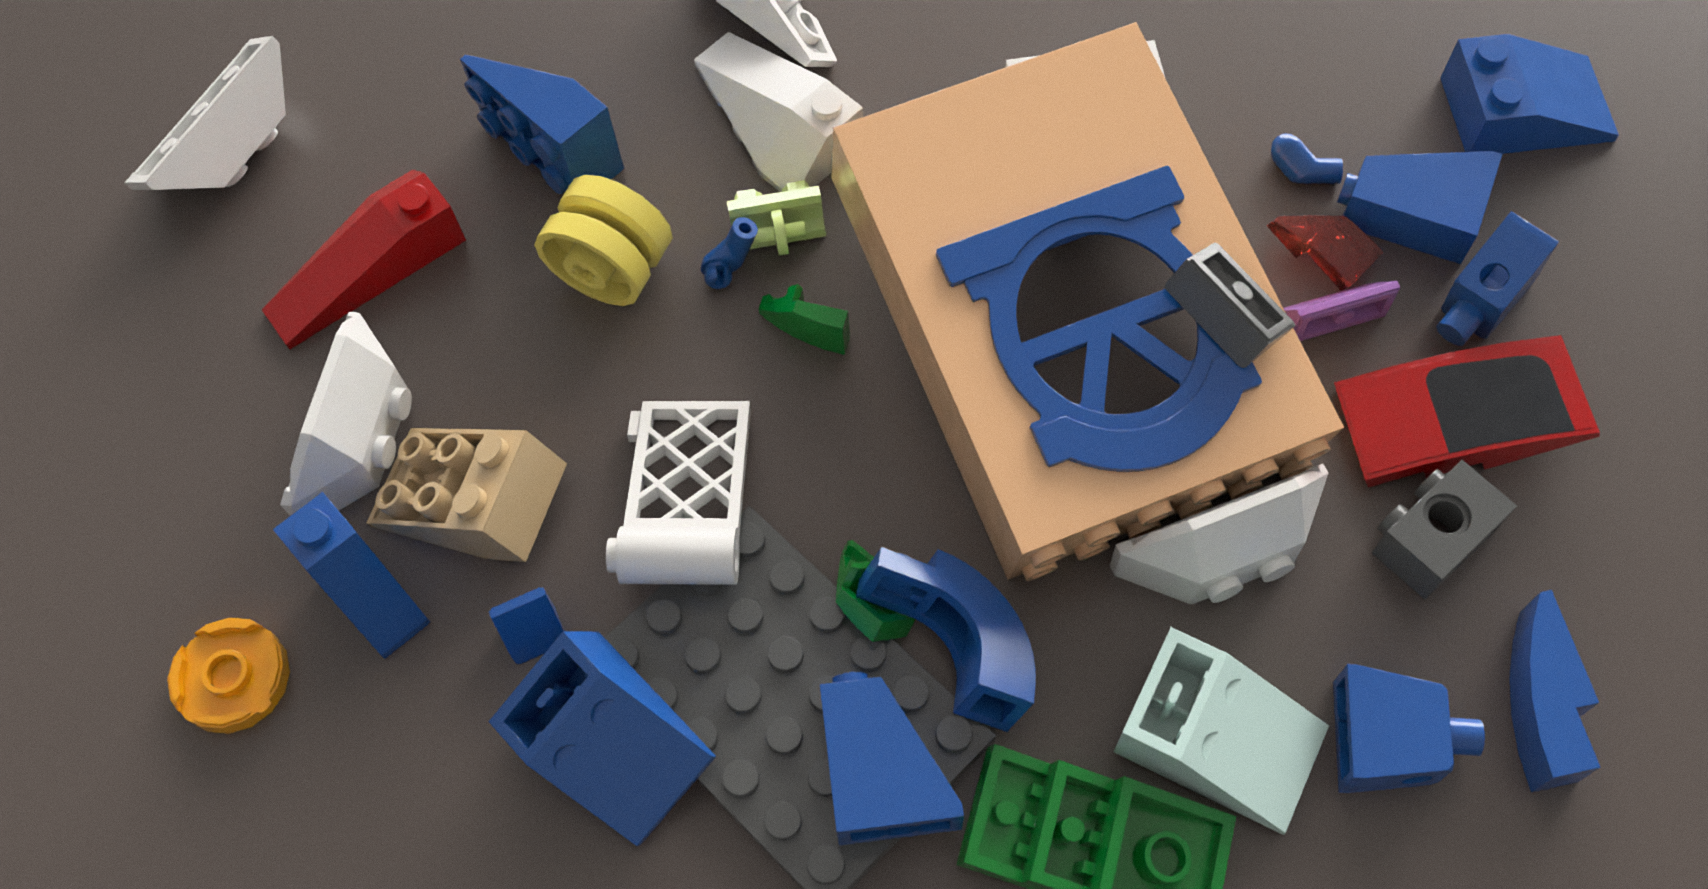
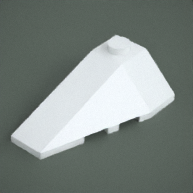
M727 32L694 59L695 67L709 91L732 123L735 135L739 141L743 142L752 157V163L758 174L779 192H782L787 183L805 180L809 187H814L832 172L833 128L863 117V107L827 79L730 32Z

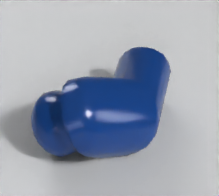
M1281 134L1273 140L1271 157L1291 182L1297 184L1341 183L1343 176V161L1341 158H1315L1304 143L1292 134Z

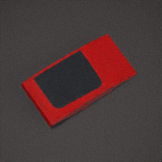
M1561 335L1510 341L1449 352L1334 382L1368 488L1420 472H1424L1426 479L1437 469L1442 473H1448L1461 460L1469 466L1482 463L1484 470L1600 437V431Z

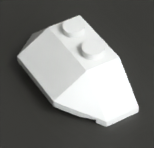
M273 36L250 39L124 183L132 190L225 188V186L230 187L237 183L248 169V166L245 164L255 151L264 149L275 139L278 134V130L275 127L286 115L280 43Z
M349 312L346 321L342 323L337 331L301 429L290 468V483L284 490L280 504L290 516L322 492L340 511L378 488L384 470L390 468L394 461L396 453L395 436L400 421L405 420L409 415L412 396L397 369L360 313Z
M1322 463L1305 472L1139 537L1115 545L1110 568L1114 576L1191 605L1210 598L1212 603L1224 601L1243 589L1242 584L1259 577L1264 582L1279 579L1295 567L1294 562L1306 542L1328 471Z

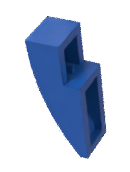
M1552 590L1540 592L1519 613L1512 642L1509 675L1512 723L1518 754L1531 793L1577 783L1601 768L1580 719L1582 715L1599 704L1598 698Z

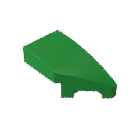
M799 284L789 286L786 296L781 298H775L770 294L762 296L758 308L759 314L774 326L807 344L845 355L850 340L848 310L805 302L803 287Z
M848 540L840 557L836 603L851 622L872 642L907 637L916 619L856 597L859 578L874 556L855 541Z

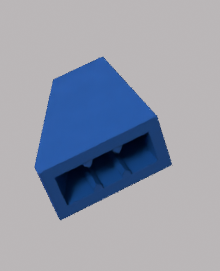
M1494 151L1365 156L1358 175L1347 173L1337 203L1346 205L1339 226L1461 264L1478 236L1502 154Z
M323 492L273 529L304 569L384 659L431 623Z
M848 672L833 677L832 683L820 684L836 833L839 845L962 830L964 819L962 802L881 677L868 678V675L863 672Z

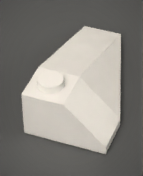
M715 0L803 66L832 67L837 62L817 18L808 11L803 10L800 3L802 0Z

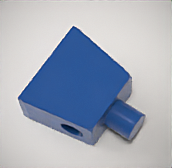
M1511 211L1453 283L1441 307L1446 315L1436 326L1439 334L1448 342L1458 346H1463L1473 333L1480 338L1487 339L1533 285L1559 241Z
M1347 664L1333 681L1338 793H1355L1436 784L1453 771V755L1481 756L1484 750L1485 731L1482 721L1480 719L1450 717L1448 690L1440 683L1357 664Z

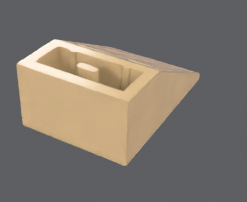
M410 428L407 437L402 441L398 449V456L388 478L376 496L375 505L367 520V524L374 528L485 559L526 562L567 463L527 430Z

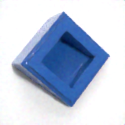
M544 588L534 589L488 611L502 641L516 664H522L543 655L564 631L555 606Z

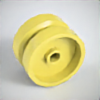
M582 175L574 178L560 200L558 206L559 213L550 215L537 236L534 245L539 258L551 272L567 285L588 297L612 305L626 306L634 304L651 276L649 268L657 266L673 239L670 225L660 211L649 201L621 183L602 176Z

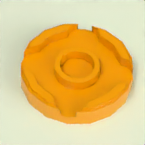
M226 618L206 624L194 633L197 637L192 639L186 647L182 645L173 657L167 678L170 701L187 721L207 732L231 734L253 727L269 715L284 695L290 674L286 649L271 631L251 619Z

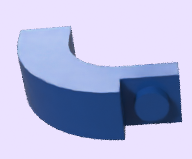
M881 547L859 578L856 597L914 618L933 630L945 643L955 663L957 681L953 713L1008 732L1034 704L1036 669L1031 643L1021 620L1011 604L980 572L949 553L938 549L926 564L908 555Z

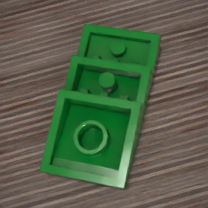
M993 744L986 749L956 865L1027 889H1223L1237 816L1126 776L1114 780L1061 760L1047 763Z

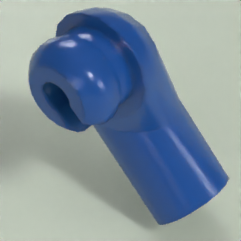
M739 217L735 219L727 237L703 257L701 272L704 274V281L709 287L721 289L728 286L733 278L732 272L739 269L744 263L758 232L757 225L749 218Z

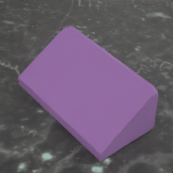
M1397 281L1367 283L1284 307L1283 309L1294 321L1295 326L1293 328L1299 340L1303 341L1385 317L1400 289V285Z

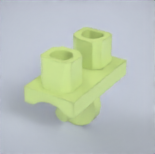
M805 180L787 183L782 192L762 195V193L755 189L738 191L735 194L734 200L727 201L731 226L735 219L739 217L749 218L757 225L758 232L750 249L776 245L778 255L789 254L788 243L826 236L819 186L809 187Z

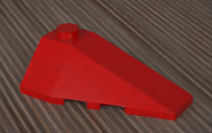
M411 170L371 194L261 310L290 350L465 242L466 238L450 204L424 172Z

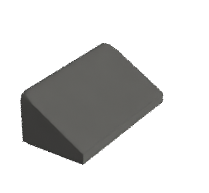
M1216 242L1187 258L1165 284L1169 294L1241 368L1250 365L1295 326L1294 321Z

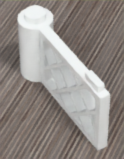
M643 401L641 411H631L627 437L628 442H636L624 525L620 526L617 538H609L606 546L608 573L617 574L619 584L737 585L740 560L739 536L751 417L750 401ZM654 420H677L683 425L665 438L653 429ZM716 420H737V426L720 438L706 428ZM696 435L708 446L688 459L677 447ZM663 456H667L678 467L658 480L647 471V467ZM718 456H721L733 467L714 480L701 468ZM690 476L703 488L683 502L671 489ZM659 497L673 509L661 518H640L641 510ZM716 498L728 508L727 519L702 518L695 511Z

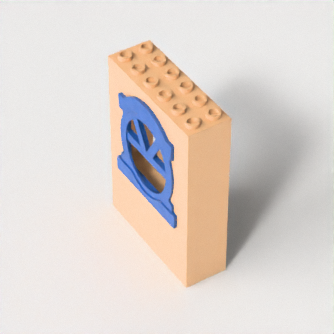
M1137 22L833 128L832 181L1007 580L1021 574L1024 575L1026 581L1045 576L1058 568L1056 561L1074 553L1079 561L1093 557L1107 550L1110 547L1108 541L1117 536L1127 533L1129 539L1136 538L1161 527L1159 521L1175 513H1178L1182 520L1208 510L1212 507L1210 500L1229 493L1232 500L1260 489L1263 486L1261 480L1273 474L1279 473L1281 479L1284 480L1302 473L1313 466L1311 460L1331 450L1328 442L1344 426L1294 328L1250 365L1241 368L1196 322V354L1193 360L1188 361L1140 327L1184 310L1169 292L1163 289L1021 343L1017 327L1016 304L1020 285L1030 266L1047 250L1088 235L1096 234L1114 236L1136 243L1156 255L1173 273L1176 272L1187 258L1216 242L1284 311ZM1111 337L1179 385V389L1168 399L1150 409L1130 414H1107L1104 411ZM1086 347L1081 402L1075 404L1051 388L1033 366Z

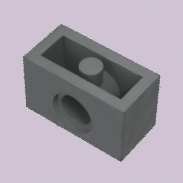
M1463 460L1446 475L1439 469L1435 470L1414 492L1420 500L1411 509H1406L1402 504L1398 505L1377 527V530L1384 536L1372 551V554L1424 600L1467 560L1517 507L1516 504ZM1429 519H1434L1444 524L1449 533H1444L1434 528Z

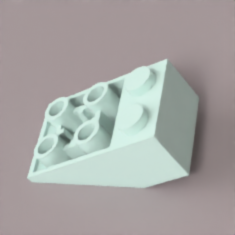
M1171 627L1119 738L1114 753L1284 835L1329 725L1228 653Z

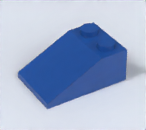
M1511 34L1458 39L1440 77L1465 152L1494 151L1505 154L1614 142L1619 136L1587 55Z

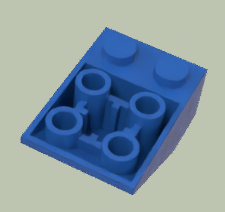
M466 54L460 58L468 79L464 86L471 98L478 104L480 112L477 114V119L481 126L493 138L496 139L501 136L505 139L511 151L521 163L526 166L534 164L541 171L547 184L556 193L562 194L566 192L573 179L582 175L602 176L611 180L624 169L608 107L573 78Z
M563 631L488 721L527 766L636 846L641 845L716 758V755L599 631Z

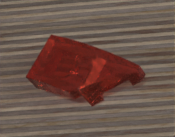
M1278 216L1267 225L1295 258L1307 253L1341 291L1352 286L1384 253L1368 235L1346 216Z

